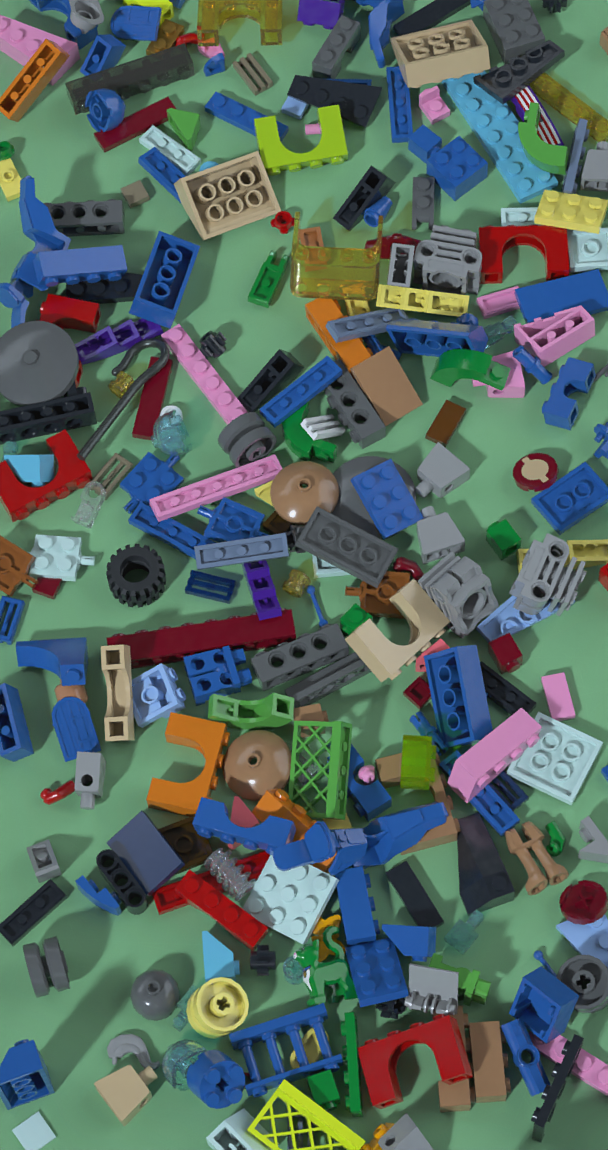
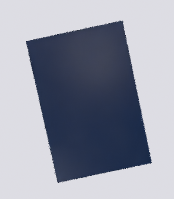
M142 810L106 842L149 897L185 865L173 847Z

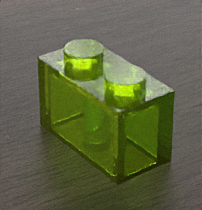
M403 735L400 788L429 790L430 782H435V768L431 767V759H436L437 745H432V736Z

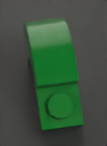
M453 349L442 353L438 357L430 379L448 387H451L458 379H473L502 391L511 368L492 361L493 356L469 349Z
M308 401L281 423L284 440L289 449L304 461H311L312 456H315L320 461L334 463L337 457V445L321 439L313 440L301 426L302 421L309 413Z

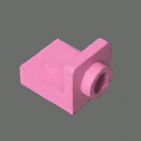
M438 86L427 88L419 95V107L432 125L450 116V109L440 97Z

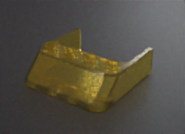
M296 212L291 251V293L300 298L361 301L375 299L380 280L383 216L379 215L377 242L371 248L304 246L299 243L301 220L300 212Z

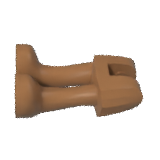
M527 821L521 825L527 842H522L514 828L506 831L505 837L510 854L517 855L527 871L528 880L525 888L528 895L532 896L543 891L548 882L550 885H557L563 882L569 876V873L564 866L557 864L546 851L542 840L545 838L543 833L532 822ZM533 850L545 870L546 877L535 863L529 851Z

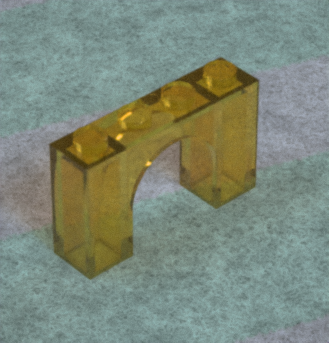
M283 0L198 1V46H219L221 27L227 21L235 18L252 19L260 25L261 46L282 45Z

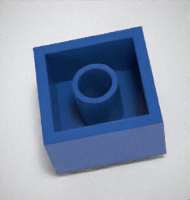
M460 136L427 159L426 174L429 177H435L434 182L454 201L487 178L488 162Z

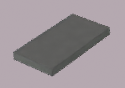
M318 506L315 508L295 546L375 588H378L398 552V548Z

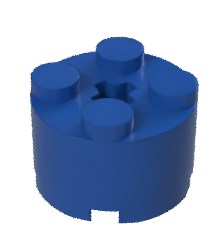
M208 1050L197 1056L199 1059L194 1065L191 1063L187 1071V1085L190 1090L210 1108L221 1109L238 1103L242 1099V1092L245 1086V1074L242 1067L219 1050Z

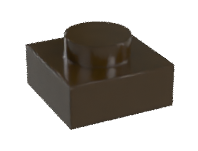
M275 510L262 525L263 529L274 535L290 531V526L295 524L283 519Z

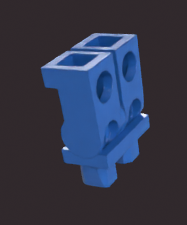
M225 646L222 649L183 657L185 671L196 706L205 704V701L209 700V696L212 694L227 696L232 693H239L242 686L252 683L249 668L236 670V665L246 663L243 648L230 650L229 646Z

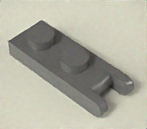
M413 177L412 230H416L417 222L429 223V230L433 228L435 177Z

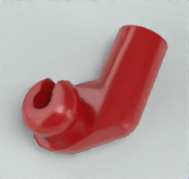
M195 33L180 35L175 40L176 49L186 50L187 43L198 45L205 42V35Z
M69 780L54 791L50 788H45L40 793V797L44 800V803L51 805L72 794L75 791V783Z

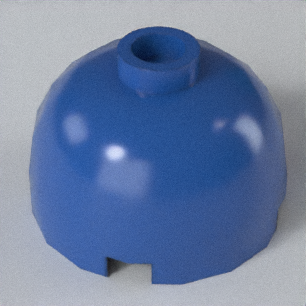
M107 88L90 91L86 96L85 108L89 107L90 111L87 117L91 126L96 131L101 132V129L103 132L110 131L121 124L125 114V103L115 91Z

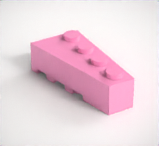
M0 15V51L22 66L27 64L45 39L55 42L70 55L49 82L50 85L53 86L80 59L77 43Z
M520 708L455 761L447 785L462 800L468 803L509 764L516 761L528 747L532 748L539 741L540 737L538 735L542 726L523 708Z

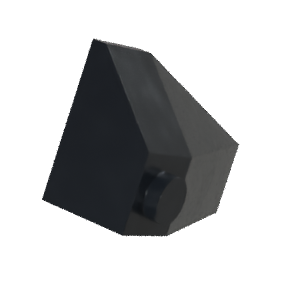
M479 812L458 819L461 830L457 832L459 895L467 915L471 916L513 901L515 890Z

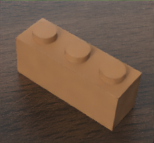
M499 1021L469 1023L475 1103L506 1101V1093H511L510 1078H505L504 1068H508L507 1053H502V1044L506 1043V1038L500 1028Z

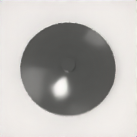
M29 321L11 328L1 336L0 394L5 399L19 406H27L59 399L70 389L78 373L79 356L71 337L62 328L45 321Z
M378 456L358 457L344 463L333 473L339 487V499L331 514L383 540L355 490L351 479L389 459ZM393 461L416 503V491L411 477L400 465Z

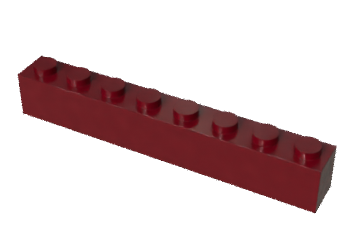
M281 608L282 616L260 621L255 612L250 616L240 617L235 615L224 620L209 619L204 623H184L179 627L172 628L170 626H163L158 630H139L134 634L125 635L118 633L107 638V646H130L131 669L156 666L160 663L182 662L185 656L222 649L225 646H229L230 650L243 648L244 652L277 647L283 642L290 643L295 641L296 632L292 609L286 610Z

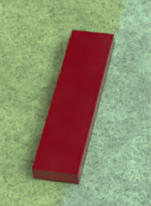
M167 96L125 117L117 128L103 132L102 129L101 132H95L94 138L105 153L145 133L152 125L157 127L167 122V109H176V107Z
M151 356L148 368H150L159 359V357ZM168 359L166 365L143 386L132 432L133 438L155 441L160 412L163 408L173 366L172 359Z

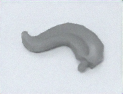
M119 1035L111 1039L107 1047L108 1056L112 1058L113 1065L117 1064V1058L133 1053L137 1056L144 1069L150 1066L155 1070L161 1066L159 1061L154 1063L151 1061L146 1044L136 1035Z

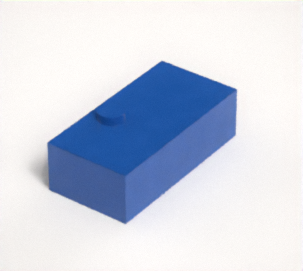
M159 231L129 314L171 329L200 246Z

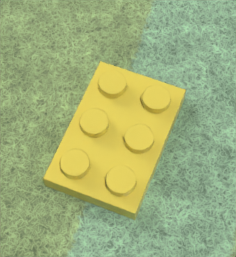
M544 190L535 214L534 224L599 234L608 208V200L554 190Z

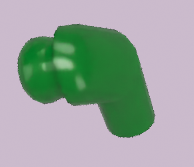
M552 821L545 826L551 837L549 845L546 846V851L549 855L556 857L563 852L566 838L556 822Z

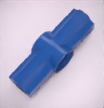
M522 1017L501 1025V1029L513 1054V1063L519 1068L530 1096L542 1093L546 1085L551 1086L541 1064L539 1050L533 1045ZM523 1050H527L531 1055L529 1063L523 1062L521 1058Z

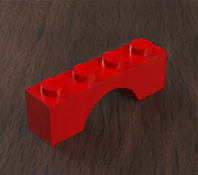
M190 869L175 887V893L194 908L210 916L250 950L255 951L257 945L268 934V927Z

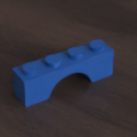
M29 0L40 12L56 10L68 17L64 24L66 38L77 43L78 50H81L95 40L98 35V25L86 34H83L80 28L73 25L70 19L71 6L69 0Z
M201 797L192 823L197 834L202 837H219L225 843H241L250 850L263 849L272 856L277 847L291 843L296 832L293 821L271 815L263 823L255 827L244 828L237 826L229 820V813L225 803Z

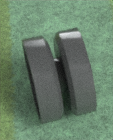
M248 412L232 420L222 430L218 437V444L225 453L229 454L230 460L238 468L265 458L274 448L276 436L268 427H265V422L256 412Z
M57 936L44 939L43 948L45 955L43 956L36 942L23 945V952L36 998L49 995L50 985L48 978L52 979L54 988L58 992L70 989L67 974L69 972Z
M577 955L568 959L560 967L557 979L579 995L574 1010L581 1013H595L608 1005V968L598 958L591 955ZM585 981H590L591 983H588L587 988L584 989L582 984Z

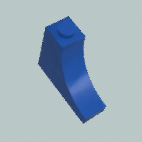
M86 637L16 642L18 667H38L49 670L61 679L62 686L86 685L89 658Z

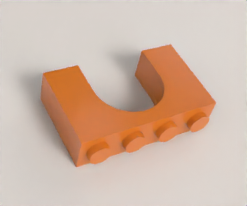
M171 712L165 731L166 741L198 750L206 760L205 767L197 778L186 783H177L152 777L146 800L148 808L190 817L196 814L201 797L213 800L210 798L211 791L217 788L218 776H216L217 769H221L223 766L224 754H222L224 746H228L230 733L227 732L225 723Z

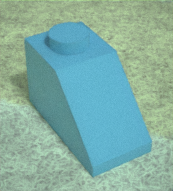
M54 454L4 455V460H6L22 482H31V487L44 486L45 482H51L54 479Z
M202 931L205 981L208 982L213 978L224 977L236 982V975H240L239 960H234L233 952L208 931Z

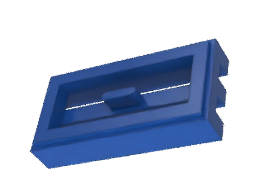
M2 596L0 600V621L6 603H10L0 631V643L6 642L12 645L25 602ZM15 605H17L8 635L5 636Z

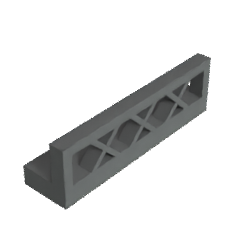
M354 652L285 689V695L294 698V708L308 706L372 671Z

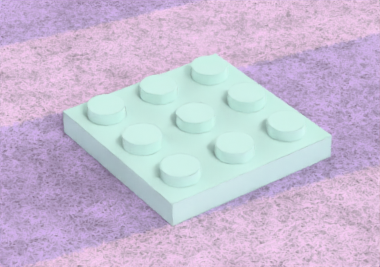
M538 712L534 720L542 726L538 735L540 739L532 748L528 747L516 761L511 763L507 774L572 806L603 746V742Z
M270 855L242 909L262 924L304 945L308 942L339 880L310 864L288 871H281L276 867L273 856Z

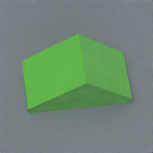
M173 108L167 109L169 124L185 148L193 151L201 127L200 115Z

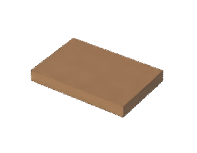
M390 346L350 369L369 403L385 426L423 405Z

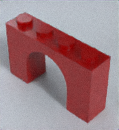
M536 224L528 226L508 225L494 227L489 225L479 227L478 245L479 251L482 254L480 284L502 283V257L510 248L518 245L534 247L543 255L546 282L569 276L567 229L546 225L538 226Z
M48 293L46 301H43L41 304L40 320L36 321L49 322L62 329H76L96 333L101 311L98 303ZM79 360L78 373L75 379L76 388L79 386L83 373L81 360Z
M66 429L46 439L48 450L51 454H54V460L59 467L57 475L47 485L42 487L25 486L16 479L6 460L0 463V501L12 522L23 520L38 509H45L50 503L66 498L71 492L87 487L92 481L91 470L85 460H80L77 457L79 450Z
M440 1014L433 1017L431 1022L425 1024L424 1022L414 1023L406 1031H392L387 1034L386 1038L367 1040L364 1042V1046L357 1048L372 1106L383 1109L404 1101L396 1074L397 1062L407 1048L416 1044H426L431 1048L436 1058L442 1082L451 1085L473 1077L457 1019L450 1015Z

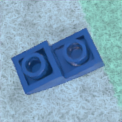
M83 875L75 880L81 893L96 906L117 916L122 913L120 908L122 902L114 891L109 893L106 888L100 891L92 879L87 881Z

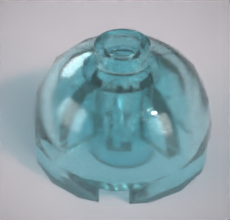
M176 410L163 414L155 421L153 426L154 435L151 436L154 447H159L168 456H179L192 451V445H187L185 440L186 437H189V433L181 416H175Z
M189 1039L178 1041L170 1045L163 1056L161 1064L163 1075L173 1088H178L180 1091L190 1089L187 1085L188 1068L191 1063L194 1065L199 1059L197 1056L208 1051L197 1041Z

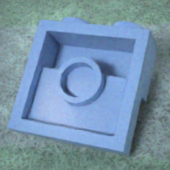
M160 663L132 679L133 714L139 727L143 728L161 717L166 719L170 717L171 712L177 713L186 708L183 702L186 700V695L181 688H177L175 681L178 680V676L173 668Z

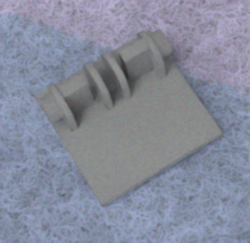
M410 963L409 997L406 996L405 1006L409 1007V1010H422L423 1008L425 1013L430 1009L431 1014H435L436 1011L437 1014H444L445 1016L457 1015L459 972Z

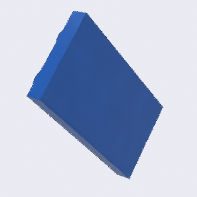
M599 269L518 288L514 292L526 324L534 322L535 318H549L554 316L556 312L577 306H582L590 315L608 311V291Z

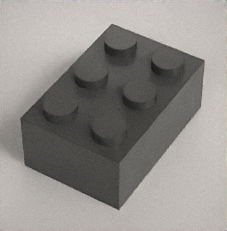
M485 0L483 2V18L504 65L508 63L509 59L526 55V51L545 42V36L528 0Z

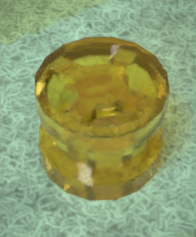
M123 371L116 375L117 379L115 381H111L108 384L112 393L119 398L125 394L134 382L133 378Z
M292 569L289 573V579L283 582L282 588L288 594L301 598L304 594V588L309 586L311 580L303 572Z

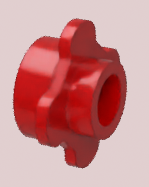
M286 211L278 212L275 215V219L271 220V226L279 229L281 234H287L288 230L297 223L296 219L292 218L291 214Z

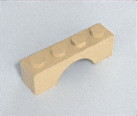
M101 646L102 671L107 686V711L104 717L105 741H135L130 646Z

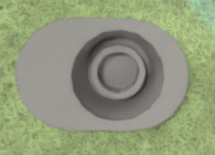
M69 0L71 22L77 28H80L83 34L94 29L96 25L103 23L104 15L98 0Z

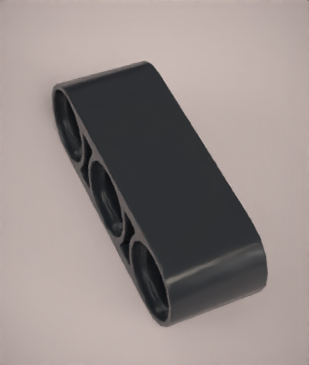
M105 849L101 851L96 858L101 875L131 914H142L148 906L144 890L113 850ZM106 860L114 861V864L110 867L102 866ZM121 878H125L128 880V882L123 886H119L116 884V882ZM134 897L142 898L141 902L137 905L131 904L130 900Z

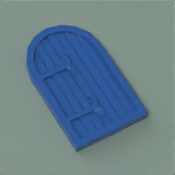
M122 6L112 15L110 21L112 33L124 40L157 42L162 8Z
M65 697L59 700L53 707L52 725L55 728L65 762L77 759V751L94 753L101 751L91 719V713L86 704L75 697Z

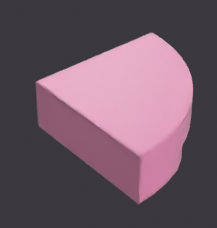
M217 38L197 45L199 52L207 58L211 59L219 53H223L225 58L224 51Z

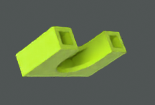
M339 105L317 109L321 140L313 150L307 153H294L283 146L279 138L275 115L254 119L259 155L268 176L278 175L281 173L280 171L285 170L297 172L302 170L303 167L310 166L311 169H316L326 163H331L332 165L344 163V160L348 158V151Z

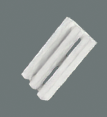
M332 414L305 418L301 423V426L313 440L342 436L345 432L344 427H338L340 425L338 421H333L335 417Z

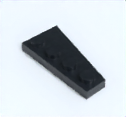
M125 272L122 278L117 281L102 279L95 283H88V281H80L74 285L66 283V295L68 298L98 304L130 302L135 298L143 275Z
M574 1034L572 1041H566L561 1054L565 1055L562 1063H556L551 1075L554 1077V1081L551 1086L546 1085L541 1096L544 1103L541 1108L536 1107L531 1118V1121L534 1122L532 1139L542 1142L545 1124L551 1121L557 1104L555 1102L557 1099H560L567 1082L565 1080L567 1077L569 1078L583 1046L584 1038Z

